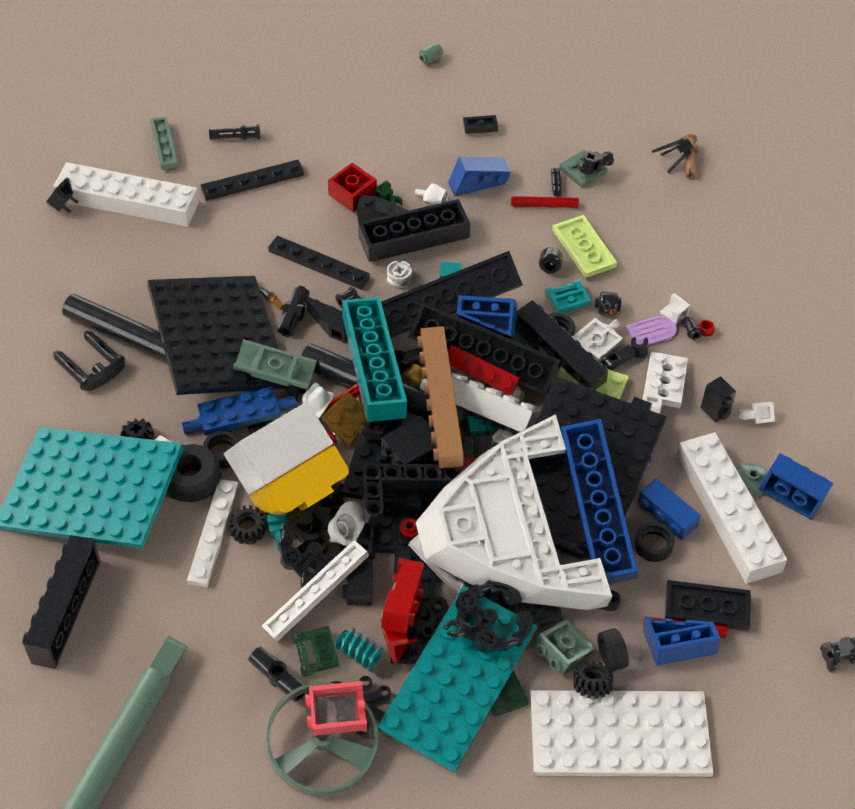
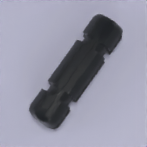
M553 167L551 169L553 196H560L562 192L560 169Z

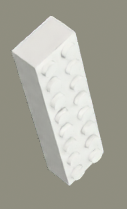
M68 162L64 165L53 185L55 190L65 178L68 177L70 179L73 190L72 196L79 201L76 204L69 199L67 203L186 227L189 226L199 204L196 187Z
M714 432L680 442L676 456L745 584L782 573L787 558L717 434Z

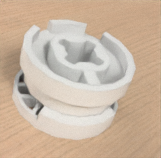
M394 261L388 265L387 282L391 287L402 289L410 285L412 282V268L410 264L405 261Z

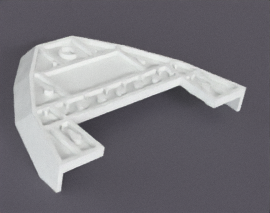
M556 415L502 441L480 455L442 489L416 522L424 558L426 561L472 585H482L487 580L510 585L519 591L522 597L521 602L582 610L607 607L612 594L600 558L560 565L529 463L531 458L565 453L566 447Z

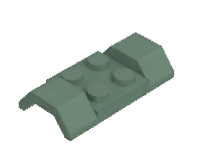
M243 339L233 369L249 373L256 378L308 390L317 360Z

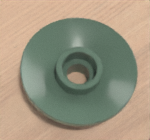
M745 463L736 468L752 497H759L765 494L758 490L768 473L764 467L754 463Z

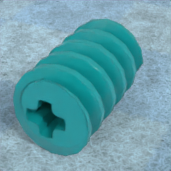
M352 628L349 632L344 630L338 636L335 648L337 650L341 649L343 654H348V657L354 659L356 663H361V666L368 668L369 672L373 670L381 658L383 647L380 646L375 650V642L367 645L369 638L366 637L361 640L363 635L361 632L354 636L355 628Z

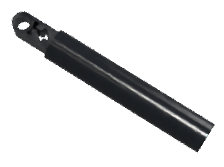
M74 293L65 300L62 308V313L65 317L167 362L158 330Z
M312 343L308 344L303 350L301 356L317 360L314 369L315 373L348 387L358 383L353 360ZM402 381L407 399V412L429 420L428 416L431 415V411H427L426 399H429V395H425L424 390ZM456 405L460 428L467 418L468 412L465 408Z

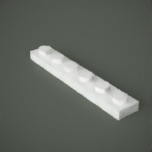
M220 479L216 487L187 578L188 585L208 588L239 488V483L236 481Z
M355 540L352 541L262 625L264 630L277 642L369 556L368 552Z

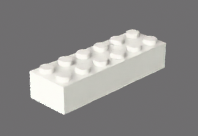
M452 372L451 377L456 405L519 432L535 425L540 411L536 410L537 406L527 402L519 403L520 399L511 395L502 396V391L494 388H484L485 384L475 380L467 381L468 377ZM426 379L422 380L419 389L424 390V383H427Z

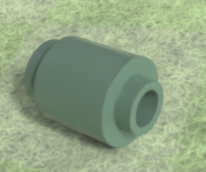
M432 43L420 50V61L428 65L439 59L443 55L441 45Z

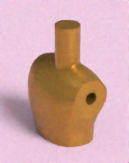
M412 364L409 369L400 375L401 380L420 388L423 380L422 367Z

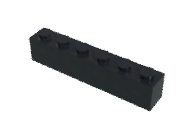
M532 300L517 310L516 321L540 343V347L550 356L562 360L563 364L561 367L580 385L596 390L607 382V368L600 364L591 352H587L578 340H574L569 335V332L557 323L554 317L549 316L541 305H537Z

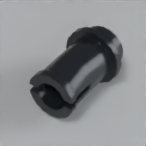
M691 316L685 317L682 320V324L687 330V336L693 340L698 339L701 336L700 327H697Z

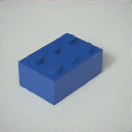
M779 453L758 490L812 520L834 483L811 471L808 467L795 462L790 457Z

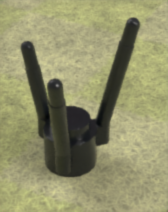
M686 136L658 147L651 152L655 153L667 149L660 153L663 156L678 149L680 154L684 153L667 170L670 173L687 155L691 154L690 149L693 146Z

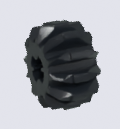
M135 418L133 422L128 420L127 425H122L120 436L153 440L154 429H152L150 422H146L144 418L140 421Z

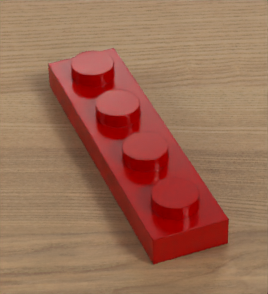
M453 345L448 352L450 366L509 395H513L521 378Z

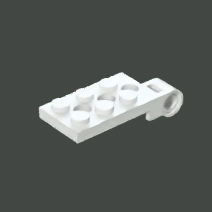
M651 352L642 399L652 403L651 411L660 414L661 405L681 407L688 358Z

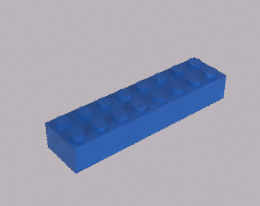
M597 419L562 426L561 432L566 447V457L590 560L601 559L608 584L637 579L638 570L602 421Z

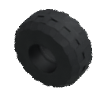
M196 444L183 445V452L166 493L173 499L181 502L204 500L215 492L220 482L221 471L219 461L215 454L205 446ZM190 470L199 471L197 474H194L192 476L183 475L185 472Z

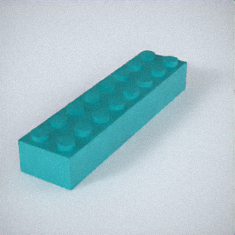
M380 297L343 300L342 317L367 422L406 418L407 399Z

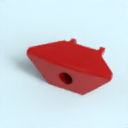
M382 629L387 649L394 664H397L408 644L418 642L417 638L408 640L407 635L404 633Z

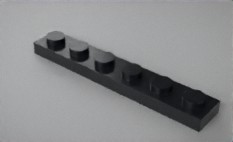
M299 159L200 184L205 200L208 201L304 176V170Z
M278 235L268 246L269 252L360 290L370 279V273Z

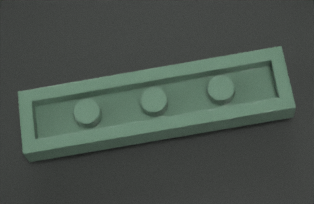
M167 116L150 119L161 169L178 167Z

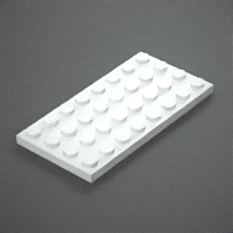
M531 690L530 692L534 776L712 777L713 775L704 691H610L609 695L606 694L603 698L599 695L598 699H595L594 696L587 698L586 694L581 696V692L577 693L576 691Z

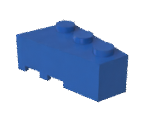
M458 157L448 184L454 196L504 185L508 180L511 170L505 158Z
M458 296L457 315L459 318L514 340L517 302L515 299Z
M645 617L643 633L656 666L718 654L720 637L713 622L696 620L674 622L670 618H665V621L652 620V617Z

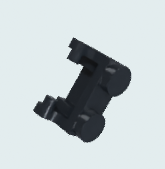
M844 637L840 642L832 644L825 642L820 647L822 657L827 663L829 672L837 668L836 663H839L841 658L852 655L854 658H851L850 662L852 664L855 663V637Z

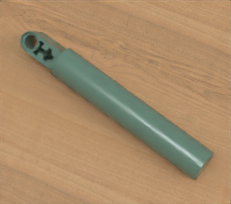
M170 636L166 638L150 667L144 669L62 809L99 808L171 683L169 679L185 653L187 645Z

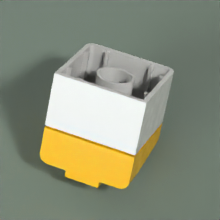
M308 401L239 441L224 453L248 495L251 494L250 498L255 507H258L259 511L262 510L263 513L284 515L296 507L300 511L310 507L334 492L331 486L345 478L349 472L348 466L335 445H331L333 444L332 440Z

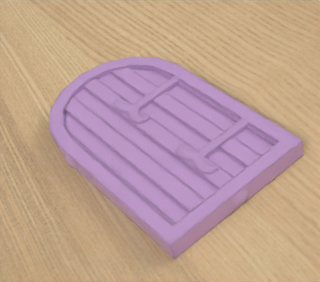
M665 316L652 317L628 324L625 327L631 338L635 337L637 339V344H642L643 339L647 337L648 346L672 339L677 329L676 324Z

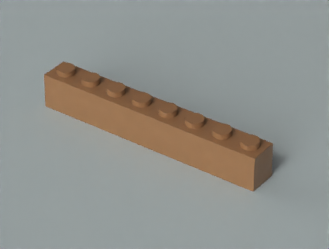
M444 326L421 328V336L417 337L418 348H422V352H419L420 363H424L425 366L422 367V378L427 380V383H424L425 395H429V399H426L427 411H431V415L428 416L429 427L434 429V432H431L432 444H436V449H433L434 461H438L439 468L463 466V449Z

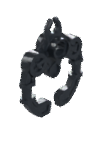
M306 510L296 512L284 525L280 526L281 538L278 540L281 554L280 563L285 569L294 570L301 578V588L347 547L341 544L340 549L336 550L335 556H330L327 559L323 556L322 547L318 542H311L303 554L298 549L291 547L292 541L289 540V534L294 532V527L296 525L308 526L313 521L312 511ZM325 514L321 527L328 531V524L335 516ZM307 567L313 568L315 573H311Z
M487 580L485 584H474L467 591L459 593L455 603L458 610L456 619L448 621L444 626L445 630H449L451 625L456 626L458 631H448V636L468 638L474 641L475 647L483 653L508 651L510 647L522 646L533 625V618L529 611H520L517 614L516 623L519 631L514 632L512 638L506 639L505 636L497 638L494 631L488 629L497 619L496 611L476 607L478 599L482 598L483 593L488 591L491 595H502L508 605L516 606L522 601V597L517 589L504 583Z

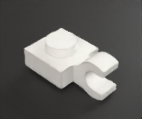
M773 402L752 404L753 410L739 411L740 419L754 418V423L756 424L775 421Z

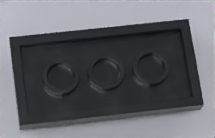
M667 580L665 618L680 621L713 622L714 625L749 631L751 590Z

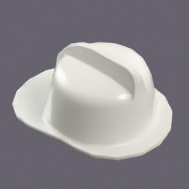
M314 383L303 394L302 402L304 404L308 401L319 419L334 398V394L326 392L318 383Z
M353 501L344 503L339 508L335 517L331 519L328 524L330 542L348 546L352 541L357 540L365 524L363 509L358 503Z

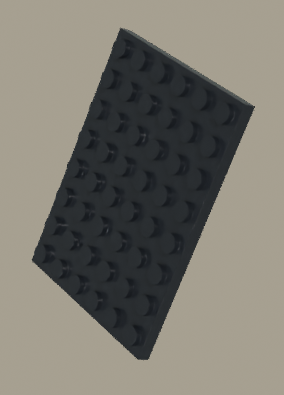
M255 276L148 280L147 287L176 395L249 391L271 386L273 389L289 387L256 378L249 373L233 369L243 339L279 349Z
M556 376L535 425L553 415H556L560 431L562 426L601 419L626 518L667 416ZM566 452L529 459L551 534L587 547Z

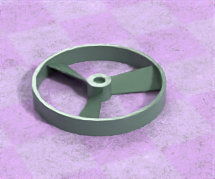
M317 682L296 688L276 705L268 722L266 749L269 761L276 774L287 785L304 794L329 796L350 789L366 775L376 754L378 746L377 724L372 711L365 703V714L373 732V748L332 736V734L317 735L316 737L312 735L311 741L274 759L270 746V730L281 708L298 695L306 692L309 695L310 686L334 683ZM351 695V696H346V697H348V698H350L351 700L354 701L353 695ZM328 698L318 699L320 724H327ZM315 749H329L362 770L351 781L341 786L327 789L307 787L287 776L291 770Z

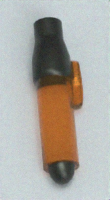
M263 287L259 289L264 298L269 300L278 309L283 310L284 303L278 299L275 293Z

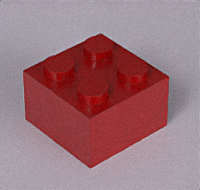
M350 163L328 180V195L354 212L357 210L360 195L374 196L377 179L354 163Z

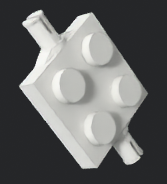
M594 318L572 336L574 340H578L587 352H591L598 362L617 348L623 341V338L614 331L620 326V322L617 319L607 325Z

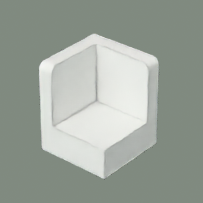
M674 293L671 295L669 305L660 311V315L670 318L678 325L685 317H688L690 304Z

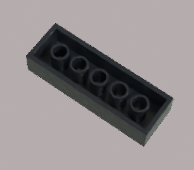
M456 199L358 222V237L368 261L371 262L470 238V222L460 200Z
M70 535L68 542L64 543L62 556L55 563V572L48 579L45 595H42L39 600L38 611L31 618V627L23 636L22 643L31 664L56 669L101 562L95 540Z

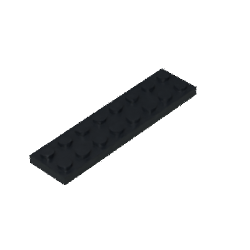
M507 251L381 301L390 338L411 330L422 302L453 314L457 312L459 295L496 297L519 288L523 284L510 251Z

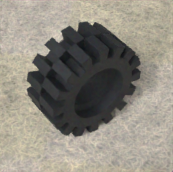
M243 505L242 510L239 507L236 508V513L233 511L231 513L232 517H229L230 533L234 540L237 541L239 539L241 544L246 541V544H250L249 541L251 540L254 544L256 543V538L261 540L262 535L266 533L265 515L262 510L259 511L258 507L253 509V505H249V508ZM247 520L255 522V526L250 529H243L240 527V524Z
M585 661V665L580 663L579 667L576 666L574 670L573 687L577 693L581 692V696L586 694L587 698L594 696L595 699H598L600 695L603 698L612 691L613 670L609 669L607 664L603 666L602 662L596 664V661H592V663Z

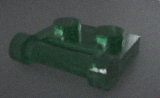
M329 626L296 633L292 636L293 644L296 645L302 676L306 677L315 672L339 667ZM310 640L316 661L314 663H309L304 644L305 641Z
M514 670L500 693L504 704H499L496 700L490 711L493 717H497L528 705L529 701Z

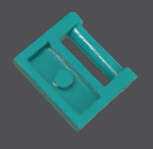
M579 279L567 285L545 289L546 298L550 300L556 313H565L591 305L592 300Z

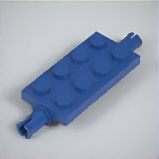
M271 386L198 403L197 406L200 414L198 419L181 423L184 434L201 430L207 436L217 431H228L278 419L281 417V411L297 408L295 395L278 400Z

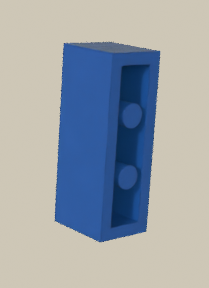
M657 478L640 491L639 505L644 510L650 512L658 522L668 526L674 535L678 536L681 540L698 527L701 515Z

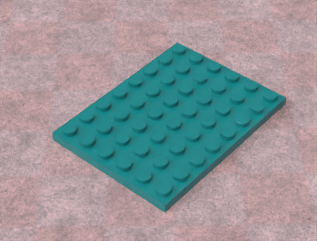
M39 427L0 510V530L69 539L70 535L93 539L95 543L144 549L184 447L182 443Z

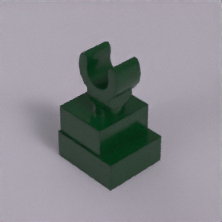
M387 180L374 188V196L397 205L396 203L403 205V199L393 195L391 183Z

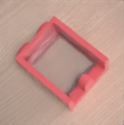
M362 681L309 687L310 694L305 695L306 708H311V716H307L308 730L313 729V737L354 731L367 732Z

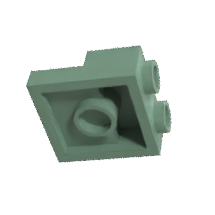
M568 620L539 634L533 645L536 653L539 656H544L550 662L552 670L559 671L562 675L574 669L580 661L592 655L596 649Z

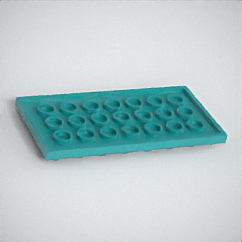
M463 585L459 593L467 591L469 588ZM458 595L377 726V729L453 774L538 627L535 624L532 625L530 633L520 647L513 646L508 651L480 652L475 647L474 641L463 636L451 637L447 635L448 631L457 632L456 626L451 625L449 630L444 629L448 621L456 619L458 610L455 603ZM484 596L478 599L477 608L493 609L497 613L495 623L488 628L494 631L497 638L505 636L506 639L512 638L514 632L519 631L516 623L517 615Z

